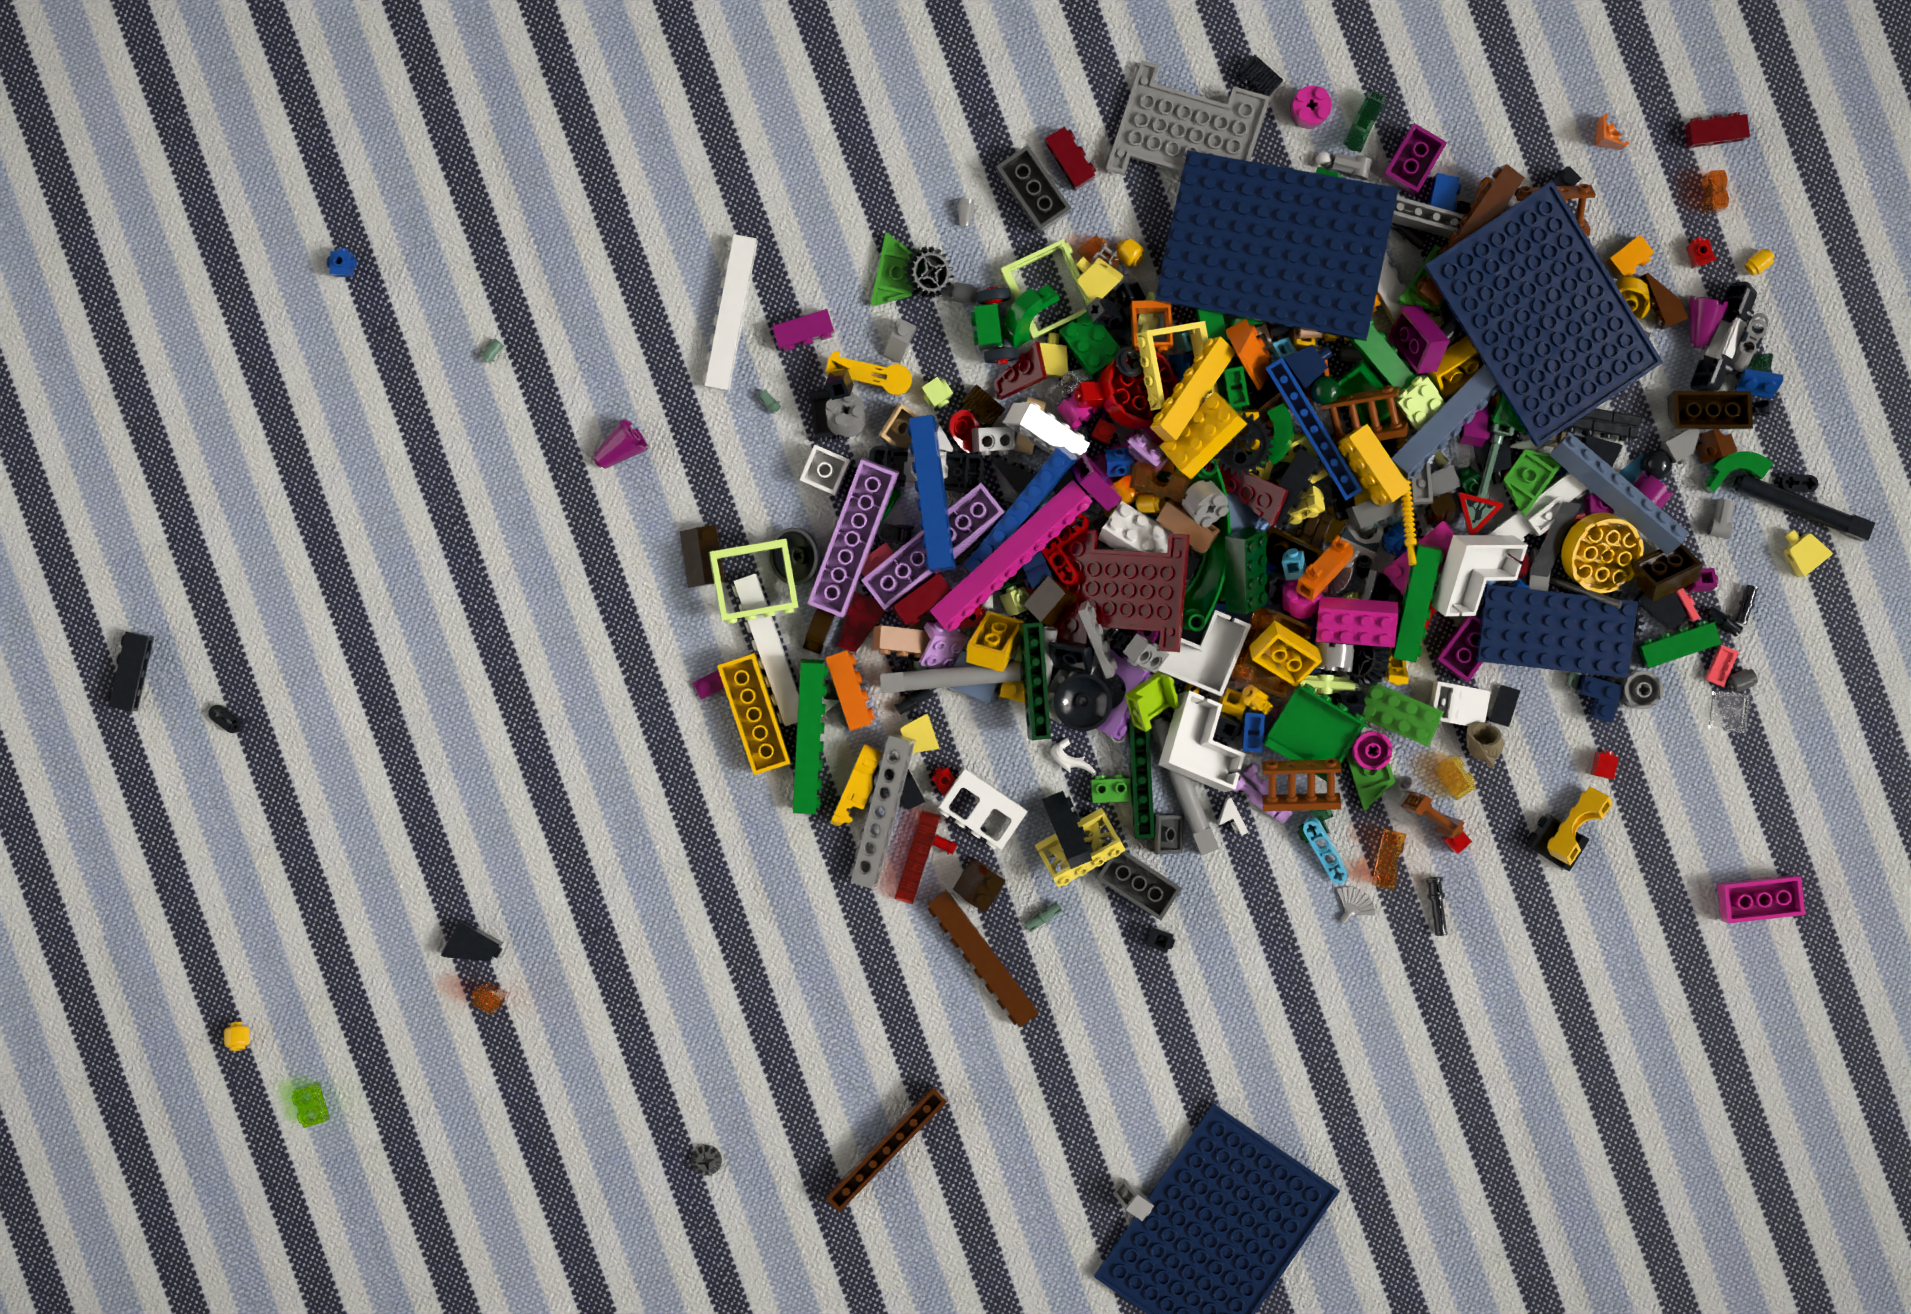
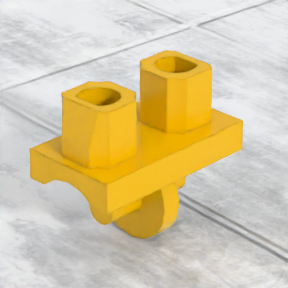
M1246 686L1243 689V702L1257 712L1262 711L1266 715L1273 708V705L1267 701L1270 697L1258 688Z

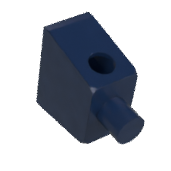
M1310 345L1285 357L1284 361L1302 390L1305 391L1327 370L1328 366L1325 360L1333 354L1327 346L1317 351L1313 345Z

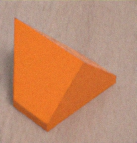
M1605 113L1598 119L1594 146L1622 150L1629 142L1623 143L1618 137L1622 133L1615 129L1614 123L1607 124L1605 118L1608 115Z

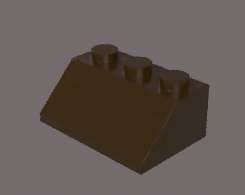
M710 525L680 531L688 588L713 585L714 580L709 552L721 550L718 526ZM723 558L717 559L721 583H726Z
M1273 526L1266 529L1267 562L1283 569V554L1289 549L1295 548L1298 551H1303L1307 567L1313 564L1324 551Z
M1681 544L1669 555L1661 549L1632 561L1631 567L1640 590L1654 602L1700 580L1703 563Z

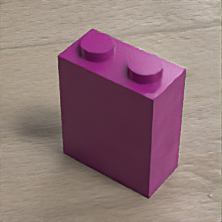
M1083 452L1071 469L1079 484L1109 511L1122 500V497L1112 480Z

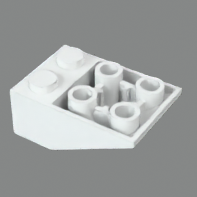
M1434 681L1429 705L1444 711L1440 721L1469 726L1474 723L1485 722L1491 691Z

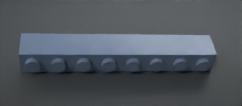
M1485 365L1391 458L1407 481L1412 477L1415 478L1421 472V467L1425 463L1429 464L1434 459V454L1438 450L1442 451L1447 446L1448 440L1452 436L1456 437L1460 433L1461 427L1465 423H1470L1475 417V413L1478 410H1483L1492 396L1498 395L1500 389Z
M1569 432L1549 454L1667 555L1679 547L1689 534L1687 530L1572 433Z

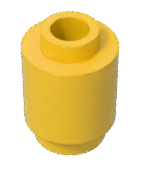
M1761 248L1747 259L1744 267L1750 275H1759L1774 263L1773 259L1775 256L1769 249Z
M1140 494L1135 502L1136 508L1141 513H1159L1166 504L1164 496L1159 494Z

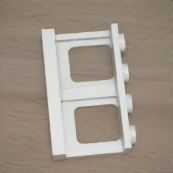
M964 767L959 771L958 778L941 803L938 802L937 804L941 814L947 818L951 815L956 819V824L962 828H965V826L972 829L971 834L979 839L981 836L988 840L986 844L994 849L997 847L1003 849L1028 812L1025 808ZM961 788H966L979 797V802L967 819L962 818L949 809V805ZM993 809L999 810L1011 819L1010 824L999 840H995L980 830Z

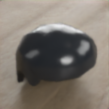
M1649 451L1643 455L1640 461V469L1645 471L1648 477L1652 475L1658 480H1662L1672 471V460L1662 451Z

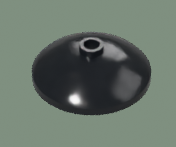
M797 527L786 528L780 531L773 541L787 540L794 584L801 585L810 581L816 574L820 562L819 548L815 539L806 530ZM781 548L770 550V563L774 573L781 581L788 584Z
M1079 673L1066 678L1059 685L1054 697V708L1059 720L1068 728L1076 731H1090L1101 726L1109 717L1112 709V696L1109 688L1100 678L1091 674ZM1082 697L1086 698V703L1084 704L1079 702V699Z

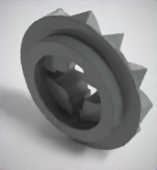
M711 1145L698 1147L691 1157V1165L695 1172L702 1176H711L720 1169L722 1164L720 1152ZM704 1153L708 1159H713L709 1162L708 1167L705 1163H699L704 1159Z

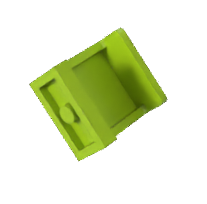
M1158 671L1125 694L1133 726L1147 732L1152 728L1150 724L1152 718L1168 707L1175 709L1180 707L1178 695L1173 685L1174 680L1170 675Z

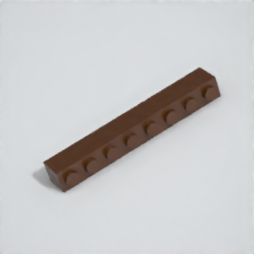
M1508 164L1501 167L1498 166L1491 174L1493 177L1491 181L1482 187L1480 197L1471 203L1470 212L1460 219L1459 228L1449 235L1448 240L1450 241L1439 250L1437 255H1440L1499 216L1525 177ZM1427 273L1424 278L1422 277L1415 286L1417 289L1414 294L1432 307L1439 305L1443 297L1429 274Z
M945 889L929 901V908L927 909L934 918L938 917L941 921L939 926L945 933L949 932L953 937L950 939L956 948L960 947L963 950V958L968 964L972 962L975 966L973 971L979 979L984 978L987 982L985 987L991 995L995 993L999 998L997 1000L999 1006L1003 1010L1005 1008L1010 1013L1008 1017L1011 1022L1022 1027L1038 1015L1039 1012L949 891Z
M933 1085L827 1193L826 1200L840 1212L947 1103V1097Z

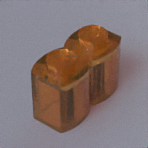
M1725 170L1709 171L1702 177L1701 186L1705 194L1703 197V208L1706 213H1719L1728 207L1729 196L1726 191L1728 179Z

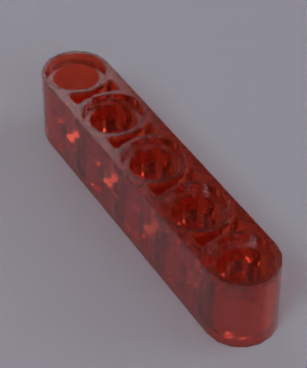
M922 810L894 898L895 900L913 905L941 815Z

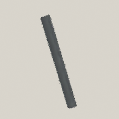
M1554 576L1550 578L1549 583L1580 595L1589 596L1591 599L1618 609L1622 606V601L1587 590L1584 587Z

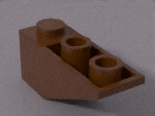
M1649 273L1640 276L1641 280L1648 286L1650 308L1654 309L1656 314L1655 321L1661 329L1689 319L1682 301Z

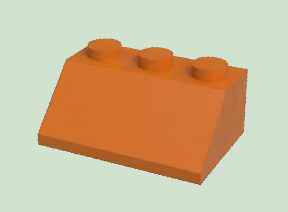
M1245 319L1225 331L1257 390H1260L1269 375L1265 366L1270 364L1269 360L1272 357L1268 349L1263 350L1265 344L1261 337H1256L1258 332L1254 324L1249 325Z

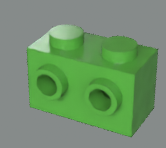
M1114 774V778H1106V775H1095V779H1091L1092 803L1131 801L1130 778L1126 777L1125 774Z

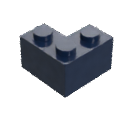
M1581 675L1575 694L1593 699L1588 717L1613 723L1623 686Z

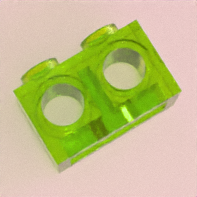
M320 1082L299 1087L292 1091V1101L297 1106L299 1112L297 1113V1118L303 1128L320 1124L330 1119ZM304 1092L310 1094V1101L304 1099ZM309 1110L315 1112V1119H312L309 1116Z

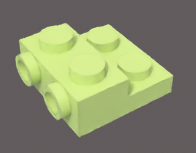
M1423 375L1413 379L1412 385L1407 389L1399 391L1398 396L1394 399L1396 406L1417 431L1446 404L1430 379Z

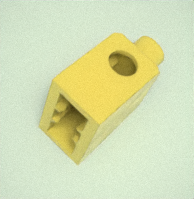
M1082 257L1075 264L1083 272L1077 279V282L1091 302L1096 297L1103 298L1123 278L1119 271L1100 258H1097L1090 264Z
M1049 333L1048 342L1040 343L1047 377L1067 379V346L1059 345L1060 334Z
M1793 529L1785 535L1790 545L1783 551L1797 577H1805L1833 554L1811 533L1799 536Z
M928 713L900 728L902 736L916 740L912 753L939 749Z

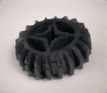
M924 246L921 250L919 248L915 249V254L910 253V259L904 261L908 265L903 267V270L907 271L903 278H908L905 285H911L909 291H915V296L922 295L923 299L927 297L932 299L935 298V295L937 297L941 296L942 292L947 291L946 286L952 284L948 279L954 277L952 274H949V271L954 269L948 266L951 260H945L947 254H941V250H935L933 246L929 248ZM926 257L933 259L937 265H932L930 261H927ZM918 265L919 272L916 274V268ZM928 269H933L932 271H930V273H928V276H923L926 274V272H928ZM940 271V277L938 280L937 274ZM924 280L931 288L923 286L919 281Z
M1354 644L1352 672H1347L1350 680L1364 687L1376 686L1378 682H1382V677H1386V671L1390 670L1388 668L1389 663H1391L1389 657L1392 655L1389 653L1390 647Z

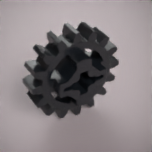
M1109 629L1104 636V640L1108 641L1110 649L1123 659L1124 657L1129 658L1123 651L1133 637L1126 631Z

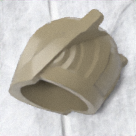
M1479 722L1468 726L1466 743L1469 753L1476 759L1486 762L1490 768H1493L1495 766L1494 761L1500 757L1504 747V740L1500 730L1488 722Z

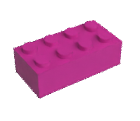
M1442 521L1417 542L1440 547L1444 556L1442 564L1438 565L1437 571H1439V575L1442 573L1452 537L1456 535L1445 521ZM1407 551L1383 570L1403 596L1410 570Z
M1320 597L1316 642L1395 647L1398 602Z
M1792 874L1717 883L1721 921L1728 924L1805 915L1801 876Z

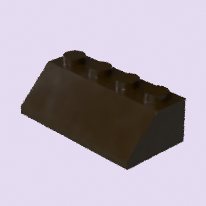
M1673 391L1667 397L1668 417L1674 429H1753L1751 391Z

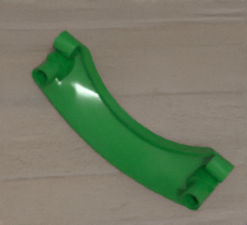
M1212 458L1209 461L1212 465L1210 471L1206 472L1202 468L1192 479L1188 478L1176 467L1175 476L1187 489L1198 481H1212L1227 497L1223 478L1215 459ZM1230 511L1212 523L1221 531L1210 549L1202 553L1197 571L1185 588L1183 629L1202 630L1220 595L1225 579V536L1231 534ZM1194 617H1198L1199 624L1193 627L1191 620Z

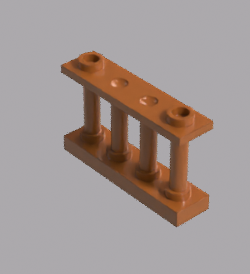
M1592 185L1556 186L1566 204L1567 199L1579 198L1576 220L1585 235H1590L1591 228L1587 220L1584 219L1586 199L1595 198L1596 196ZM1523 186L1518 188L1514 194L1517 201H1521L1541 187Z
M1388 385L1379 390L1339 396L1331 404L1320 405L1321 410L1329 409L1334 429L1331 439L1338 448L1336 442L1352 432L1342 431L1336 407L1348 405L1353 430L1361 427L1355 404L1367 402L1372 423L1371 430L1379 441L1407 436L1408 424L1407 422L1401 423L1399 421L1394 397H1397L1399 394V386L1393 387ZM1386 399L1391 419L1390 425L1382 426L1379 423L1375 405L1376 400Z
M1340 759L1268 760L1262 762L1263 775H1268V795H1262L1263 812L1341 809L1340 793H1335V773H1339L1342 770ZM1307 773V793L1296 794V774ZM1315 773H1327V793H1315ZM1276 774H1288V794H1276Z
M1413 791L1401 805L1406 811L1420 816L1423 814L1437 824L1438 827L1435 831L1439 834L1454 839L1464 829L1462 826L1465 822L1447 815L1444 816L1432 808V804H1430L1432 799L1427 795Z

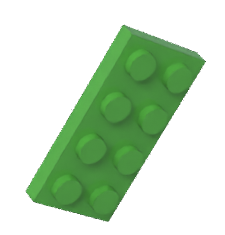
M1377 683L1376 686L1369 687L1364 699L1366 706L1362 716L1365 717L1366 721L1429 747L1444 711Z

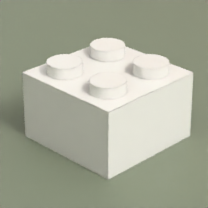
M814 445L800 481L833 496H837L851 460Z

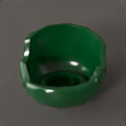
M1330 376L1318 377L1311 384V397L1317 404L1328 405L1333 403L1339 397L1337 381Z

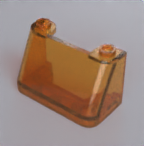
M1260 607L1256 609L1250 621L1251 627L1231 677L1284 699L1289 691V683L1253 661L1249 646L1274 620L1306 641L1309 640L1313 627L1278 611Z

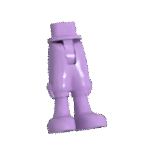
M1252 762L1241 773L1252 781L1258 790L1253 789L1239 775L1236 789L1233 791H1244L1248 794L1250 802L1263 810L1262 795H1268V781L1262 780L1258 776V765ZM1264 811L1274 819H1278L1281 823L1286 822L1293 814L1292 811Z

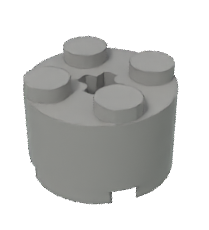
M853 392L848 397L827 401L826 418L831 432L835 435L853 437L862 431L865 423L864 404Z
M1202 480L1194 483L1186 491L1187 496L1185 500H1182L1183 508L1197 524L1205 528L1209 527L1220 517L1225 516L1229 511L1227 497L1212 481L1205 482Z
M1316 642V647L1319 649L1322 660L1316 668L1352 672L1353 644Z
M1650 671L1629 672L1628 678H1621L1619 684L1623 686L1620 695L1621 700L1625 705L1635 709H1650L1661 700L1664 692L1662 681ZM1643 687L1644 690L1639 692V688Z

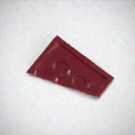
M1034 342L1026 354L1020 355L1018 357L1019 360L1012 367L1009 366L993 381L997 399L1003 400L1047 379L1040 343Z
M854 592L837 647L856 653L885 613V610L875 598Z

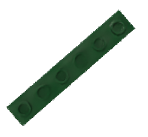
M1039 621L1019 623L1027 736L1032 741L1051 739L1043 624Z
M1129 722L1134 838H1155L1149 730L1145 732L1133 726V722Z

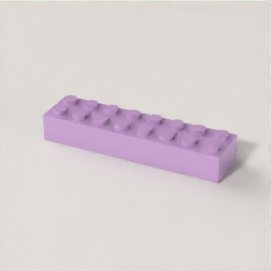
M864 458L861 459L807 604L842 618L846 615L899 475L898 471Z
M982 483L948 509L954 560L992 530L1006 513ZM924 530L861 580L881 607L887 612L892 611L891 607L939 573H932L929 568H926L925 557H927V550L923 548L922 538L925 537Z

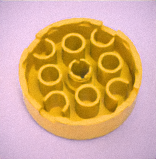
M1601 512L1588 515L1571 528L1564 540L1561 553L1564 570L1573 581L1587 590L1597 593L1615 591L1619 589V586L1626 581L1629 582L1635 576L1631 562L1643 557L1642 538L1639 537L1637 529L1632 524L1614 514Z

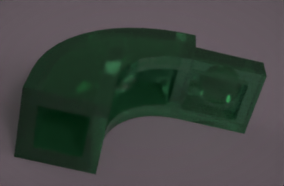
M1369 89L1343 141V145L1347 146L1349 150L1361 153L1367 137L1385 104L1387 96Z

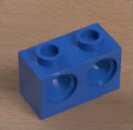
M1245 713L1242 751L1262 753L1265 714Z

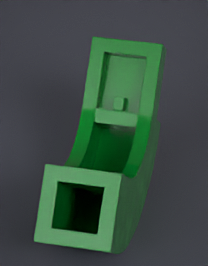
M1047 284L1037 291L1030 288L1016 299L1007 312L1003 324L1004 338L1012 347L1017 348L1031 340L1029 328L1032 320L1040 311L1059 301V295Z
M1285 403L1267 411L1274 426V439L1269 444L1274 445V447L1268 450L1273 455H1267L1266 458L1270 459L1273 465L1278 463L1288 453L1294 439V423Z
M1742 451L1729 454L1717 459L1708 468L1714 474L1711 473L1705 480L1706 485L1703 489L1708 493L1715 492L1725 477L1733 470H1741L1754 478L1763 479L1774 463L1754 452Z

